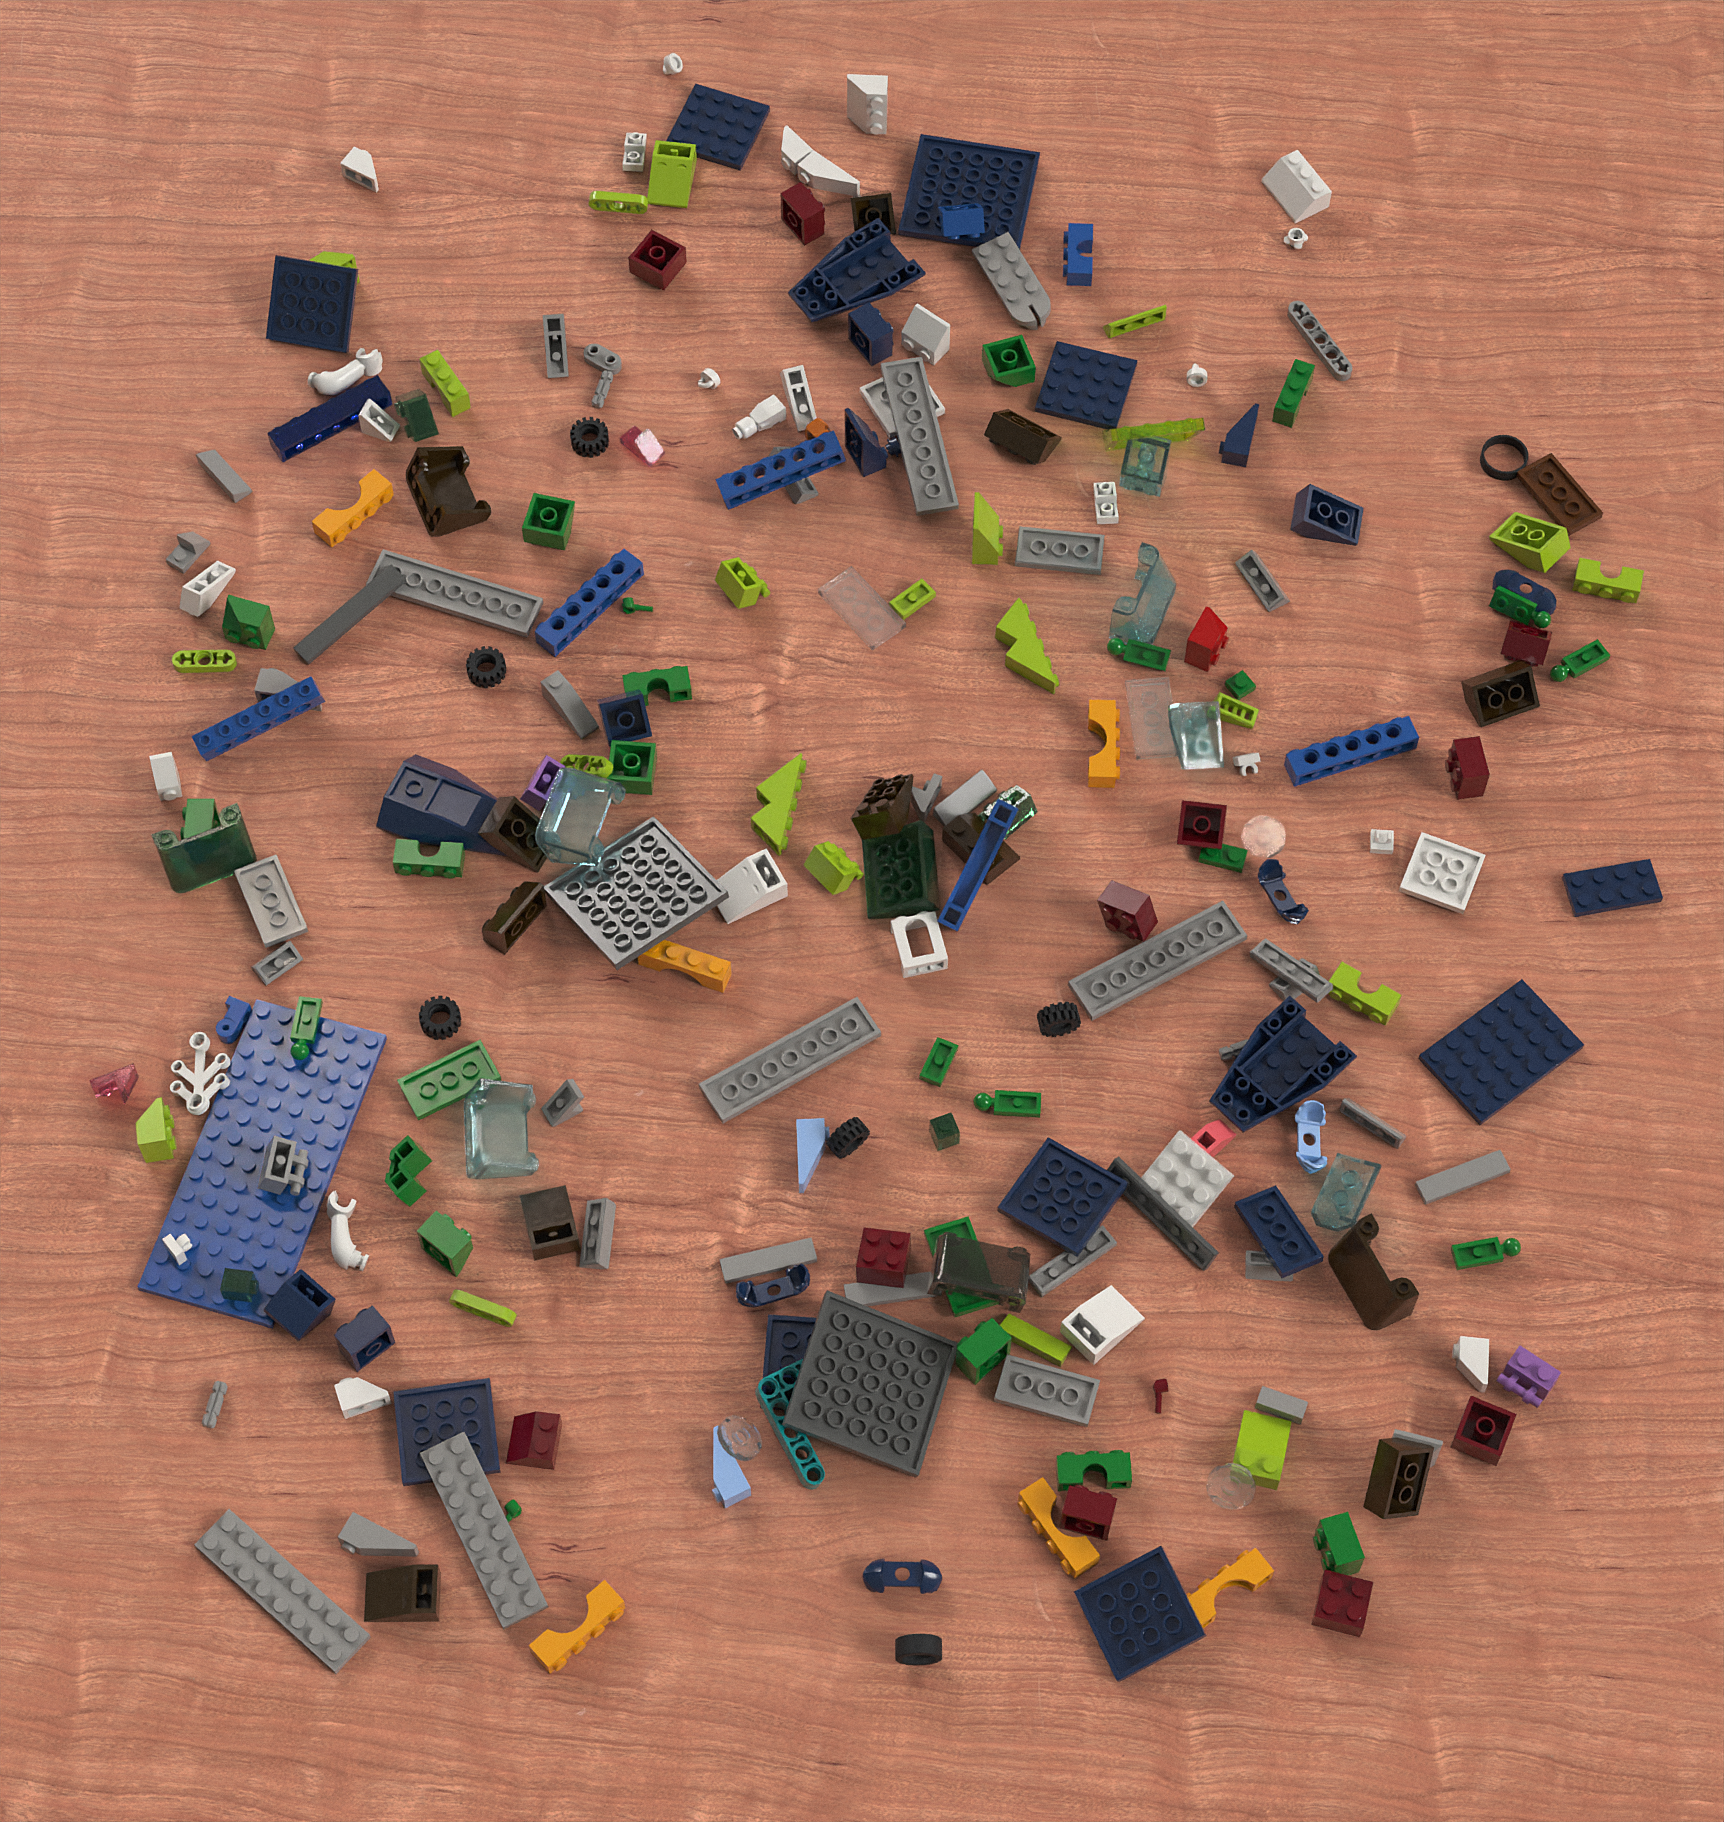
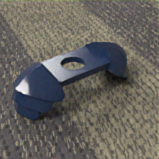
M1507 569L1496 572L1493 579V590H1496L1498 586L1504 587L1538 604L1536 612L1545 611L1550 615L1554 613L1557 600L1550 589L1537 584L1514 570ZM1523 584L1530 585L1532 592L1523 593L1520 590V586Z
M1267 859L1259 868V883L1280 917L1292 924L1298 925L1305 918L1309 910L1304 904L1295 903L1282 881L1286 877V873L1283 872V867L1279 864V860ZM1279 891L1283 893L1285 900L1280 901L1276 899L1274 892Z
M800 1263L799 1265H794L792 1269L788 1268L786 1270V1277L754 1286L752 1281H742L736 1285V1298L741 1305L755 1308L797 1296L805 1291L810 1284L809 1270ZM774 1286L781 1289V1292L774 1296L767 1293L768 1289Z
M877 1559L865 1568L862 1575L866 1588L871 1592L883 1593L885 1587H920L921 1594L933 1593L938 1590L942 1581V1574L939 1568L934 1563L923 1559L920 1562L885 1561V1559ZM906 1568L910 1573L909 1578L905 1581L898 1580L895 1576L896 1570Z

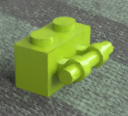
M739 557L721 561L715 581L738 609L755 605L759 593L764 598L770 595L765 581L760 580L756 570L746 562L743 563Z
M829 841L815 845L804 863V866L832 895L846 891L854 877L859 880L864 875L859 869L860 866L855 861L852 862L842 848H838Z

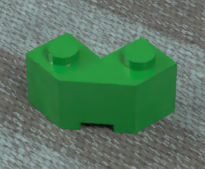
M407 1135L390 1151L389 1160L391 1164L389 1173H386L385 1182L394 1194L410 1207L427 1192L416 1176L433 1160L417 1142Z

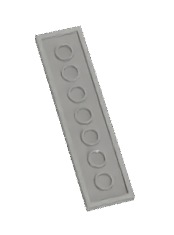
M922 357L881 363L882 377L916 515L958 509L959 503Z
M384 549L366 582L367 585L392 564L406 578V582L393 592L391 596L523 637H528L543 605V598Z
M1221 901L1068 981V986L1091 1021L1247 940V934L1225 902Z
M856 997L699 1083V1088L723 1124L881 1036V1031L861 1001Z
M465 1432L421 1452L420 1455L503 1629L548 1608V1604Z
M230 1509L194 1544L195 1548L335 1674L371 1638L368 1632Z

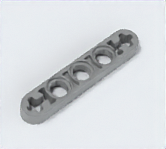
M1301 301L1291 302L1288 307V317L1333 377L1339 381L1348 380L1352 373V365L1306 304ZM1311 323L1314 328L1306 329L1303 327V324ZM1323 338L1325 343L1318 344L1314 339ZM1332 352L1337 357L1330 359L1325 354Z

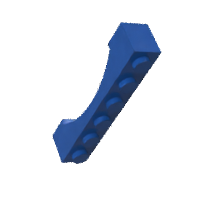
M1001 799L997 800L937 922L956 931L960 929L1019 808Z

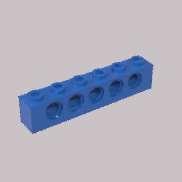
M833 430L822 433L814 439L803 441L790 449H784L773 456L764 457L754 464L745 465L737 471L726 473L715 480L729 510L845 462L846 459Z
M626 549L614 554L609 563L604 567H600L595 576L589 581H585L575 594L570 595L560 608L555 609L545 622H541L535 630L536 643L556 657L644 575L643 562Z
M310 676L193 735L192 738L200 755L206 761H209L324 703L325 700L316 682Z
M1409 716L1397 717L1390 722L1374 724L1362 731L1355 730L1346 736H1336L1323 743H1313L1301 750L1294 749L1286 754L1284 766L1295 787L1416 749L1419 736Z

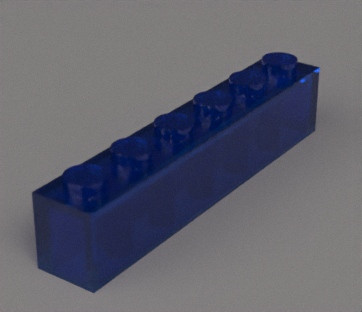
M378 375L366 379L356 387L349 388L337 397L330 398L318 407L311 408L299 417H294L282 426L272 429V431L267 433L270 445L281 461L285 462L359 423L358 415L367 399H371L382 410L393 405L390 391Z

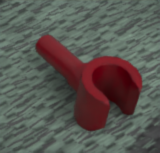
M1167 1379L1156 1380L1153 1385L1156 1398L1155 1413L1157 1414L1161 1413V1393L1168 1392Z

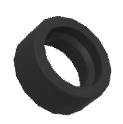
M932 1634L900 1636L895 1639V1659L898 1663L913 1666L938 1663L942 1660V1638Z

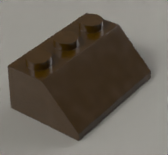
M1010 409L994 412L984 433V436L990 438L989 441L991 443L1007 447L1008 452L1026 457L1025 461L1033 465L1045 462L1062 439L1061 436Z
M1517 661L1461 681L1465 702L1478 726L1481 728L1540 707L1532 667L1522 661Z
M976 813L959 815L943 827L942 841L966 864L986 823ZM1004 840L983 880L986 885L1020 860V856Z
M524 881L519 887H515L506 903H502L497 908L494 917L484 923L482 927L483 940L505 955L546 908L544 885L539 882Z
M1398 1437L1379 1439L1363 1507L1382 1519L1418 1515L1434 1447Z

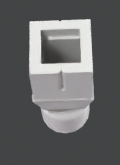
M775 395L770 396L761 403H758L750 413V417L747 416L736 422L735 427L732 429L734 436L738 440L741 438L747 439L755 434L757 430L769 429L774 424L781 423L786 419V407Z

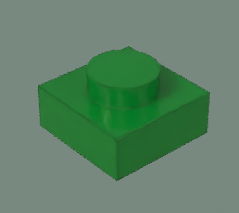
M1243 670L1225 681V686L1237 700H1240L1256 689L1255 683Z

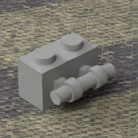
M274 1136L266 1148L258 1189L281 1194L287 1184H290V1194L299 1195L300 1189L304 1186V1170L307 1169L309 1163L307 1159L308 1151L301 1149L298 1155H294L297 1142ZM292 1165L295 1167L294 1174L290 1173Z

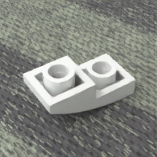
M637 132L626 133L622 164L623 171L643 172L647 134Z
M1115 482L1094 483L1097 524L1118 523L1119 516Z

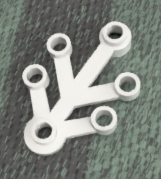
M196 1032L189 1040L191 1047L196 1051L195 1073L191 1072L181 1060H177L171 1065V1070L176 1076H182L194 1086V1093L188 1091L179 1080L174 1081L170 1085V1090L175 1096H181L187 1101L186 1107L191 1114L201 1115L209 1108V1099L219 1089L227 1088L230 1080L224 1073H220L215 1076L214 1082L205 1091L204 1085L219 1069L229 1067L231 1060L227 1054L220 1053L215 1057V1061L205 1070V1052L210 1047V1039L205 1033Z

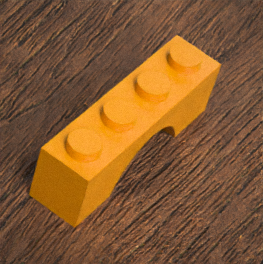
M375 469L359 481L361 496L355 505L345 510L327 508L312 520L314 533L330 547L342 542L346 535L352 530L357 529L365 519L373 516L378 508L384 503H388L394 496L392 483Z
M1089 700L1088 730L1098 734L1103 739L1105 747L1098 754L1089 757L1088 787L1115 788V781L1120 780V766H1116V760H1120V747H1116V741L1120 740V728H1116V722L1120 721V709H1116V700Z
M667 940L661 941L638 956V964L659 972L663 969L682 971L694 977L703 987L724 993L732 974L730 961Z
M1042 1477L1019 1492V1502H1017V1505L1024 1515L1028 1514L1033 1522L1031 1524L1036 1533L1042 1534L1047 1540L1045 1543L1049 1551L1053 1555L1056 1553L1061 1559L1060 1565L1065 1573H1071L1075 1579L1098 1564L1100 1555L1086 1536H1067L1055 1527L1051 1519V1511L1056 1505L1057 1496Z
M1256 1548L1250 1552L1248 1550L1243 1551L1236 1558L1237 1562L1231 1566L1229 1564L1224 1565L1218 1570V1576L1212 1580L1209 1578L1198 1585L1197 1588L1199 1590L1192 1595L1190 1592L1186 1594L1203 1629L1215 1620L1214 1599L1223 1589L1238 1586L1254 1592L1272 1578L1274 1574L1273 1568Z
M605 1580L586 1595L588 1614L579 1628L568 1633H557L547 1629L528 1645L531 1654L549 1674L554 1670L559 1671L566 1665L567 1659L573 1653L575 1655L579 1654L586 1647V1642L592 1637L597 1638L604 1632V1626L611 1620L615 1622L623 1615V1610L625 1609L624 1600Z

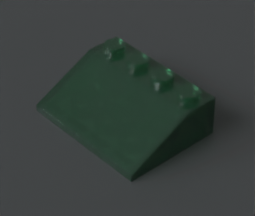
M919 820L904 825L900 833L862 840L868 919L910 917L923 911L933 912L940 910L934 831L927 824Z

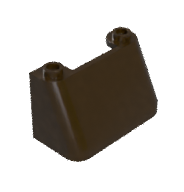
M463 446L417 447L407 467L406 482L427 532L431 537L443 536L487 521L491 515V507L487 501L479 500L476 502L464 474L470 464V459Z
M1372 1213L1359 1219L1331 1248L1328 1254V1262L1364 1325L1371 1330H1380L1412 1315L1419 1292L1411 1280L1401 1277L1393 1281L1389 1280L1369 1246L1371 1245V1240L1376 1238L1379 1232L1378 1223Z

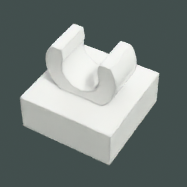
M1253 752L1232 757L1234 766H1240L1239 771L1242 776H1246L1245 770L1247 766L1252 768L1254 774L1258 773V767L1255 763L1260 762L1259 753Z
M1371 829L1370 853L1392 855L1394 831Z
M171 1234L162 1239L166 1249L179 1265L187 1261L184 1252L189 1250L192 1244L186 1234L178 1237L176 1241Z

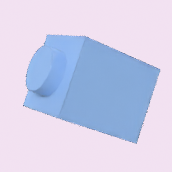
M824 1118L796 1119L799 1193L805 1192L825 1151V1141L830 1137L829 1126L825 1127Z
M716 1426L713 1428L714 1489H712V1493L717 1503L722 1502L724 1507L727 1508L751 1496V1487L721 1430Z

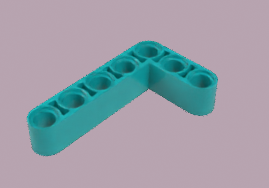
M801 1359L760 1380L755 1389V1395L801 1484L806 1489L813 1490L819 1487L824 1480V1468L806 1434L794 1430L796 1437L788 1438L784 1433V1429L788 1427L782 1425L789 1404L785 1395L793 1392L803 1361ZM783 1376H792L794 1378V1384L790 1385L785 1383L783 1380ZM764 1385L770 1386L773 1389V1394H764L761 1387ZM773 1408H782L784 1416H776L773 1413ZM795 1451H805L807 1459L800 1460L797 1458ZM807 1472H815L818 1475V1481H810L807 1478Z

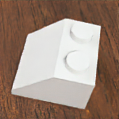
M917 303L901 332V344L908 351H912L919 355V357H922L923 361H928L935 365L949 350L950 324Z

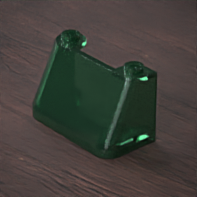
M238 803L227 806L220 811L219 820L221 826L178 841L176 834L171 830H162L151 834L173 891L176 893H186L234 875V870L257 861L256 853Z

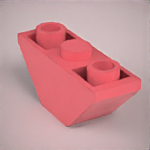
M1218 1119L1206 1124L1191 1139L1209 1155L1214 1157L1237 1134L1223 1121Z

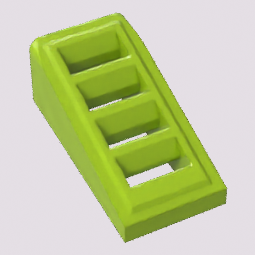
M1219 692L1213 700L1208 716L1252 729L1259 709ZM1237 710L1241 711L1240 716L1236 715ZM1246 713H1249L1248 720L1244 718Z

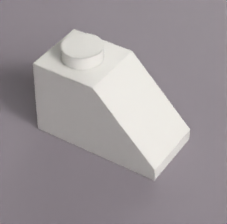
M785 126L781 148V163L786 170H790L796 175L798 173L797 165L813 149L793 130Z
M353 147L340 163L343 176L377 193L379 188L371 154L366 150Z
M172 752L149 756L160 801H169L182 797L179 772Z
M1460 1336L1458 1343L1453 1345L1452 1358L1456 1359V1368L1479 1392L1484 1393L1488 1385L1489 1339Z
M358 1377L345 1378L334 1385L345 1419L392 1404L388 1391Z

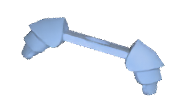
M1315 1100L1304 1102L1295 1115L1298 1146L1296 1157L1302 1168L1310 1174L1323 1169L1327 1165V1157L1322 1156L1320 1150V1126L1326 1124V1112L1324 1105ZM1304 1134H1309L1314 1138V1145L1309 1146L1304 1142Z

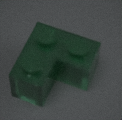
M416 389L395 397L397 402L394 403L397 415H400L406 421L407 425L404 426V430L408 438L411 437L414 442H418L439 434L427 396L423 391Z

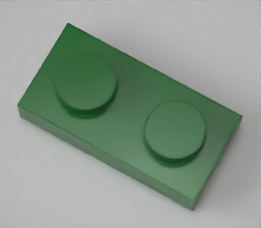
M1222 844V850L1202 848L1198 862L1242 873L1248 850Z
M937 1037L921 1070L919 1079L941 1087L959 1045Z

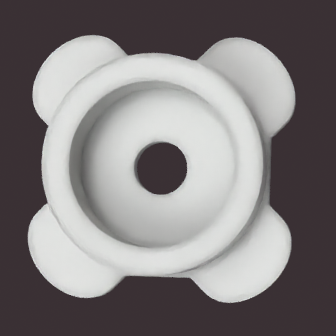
M1300 228L1291 229L1288 236L1284 237V243L1290 244L1295 249H1301L1303 242L1308 240L1307 234Z

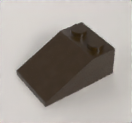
M515 796L499 797L478 831V834L491 846L536 873L540 871L560 837Z

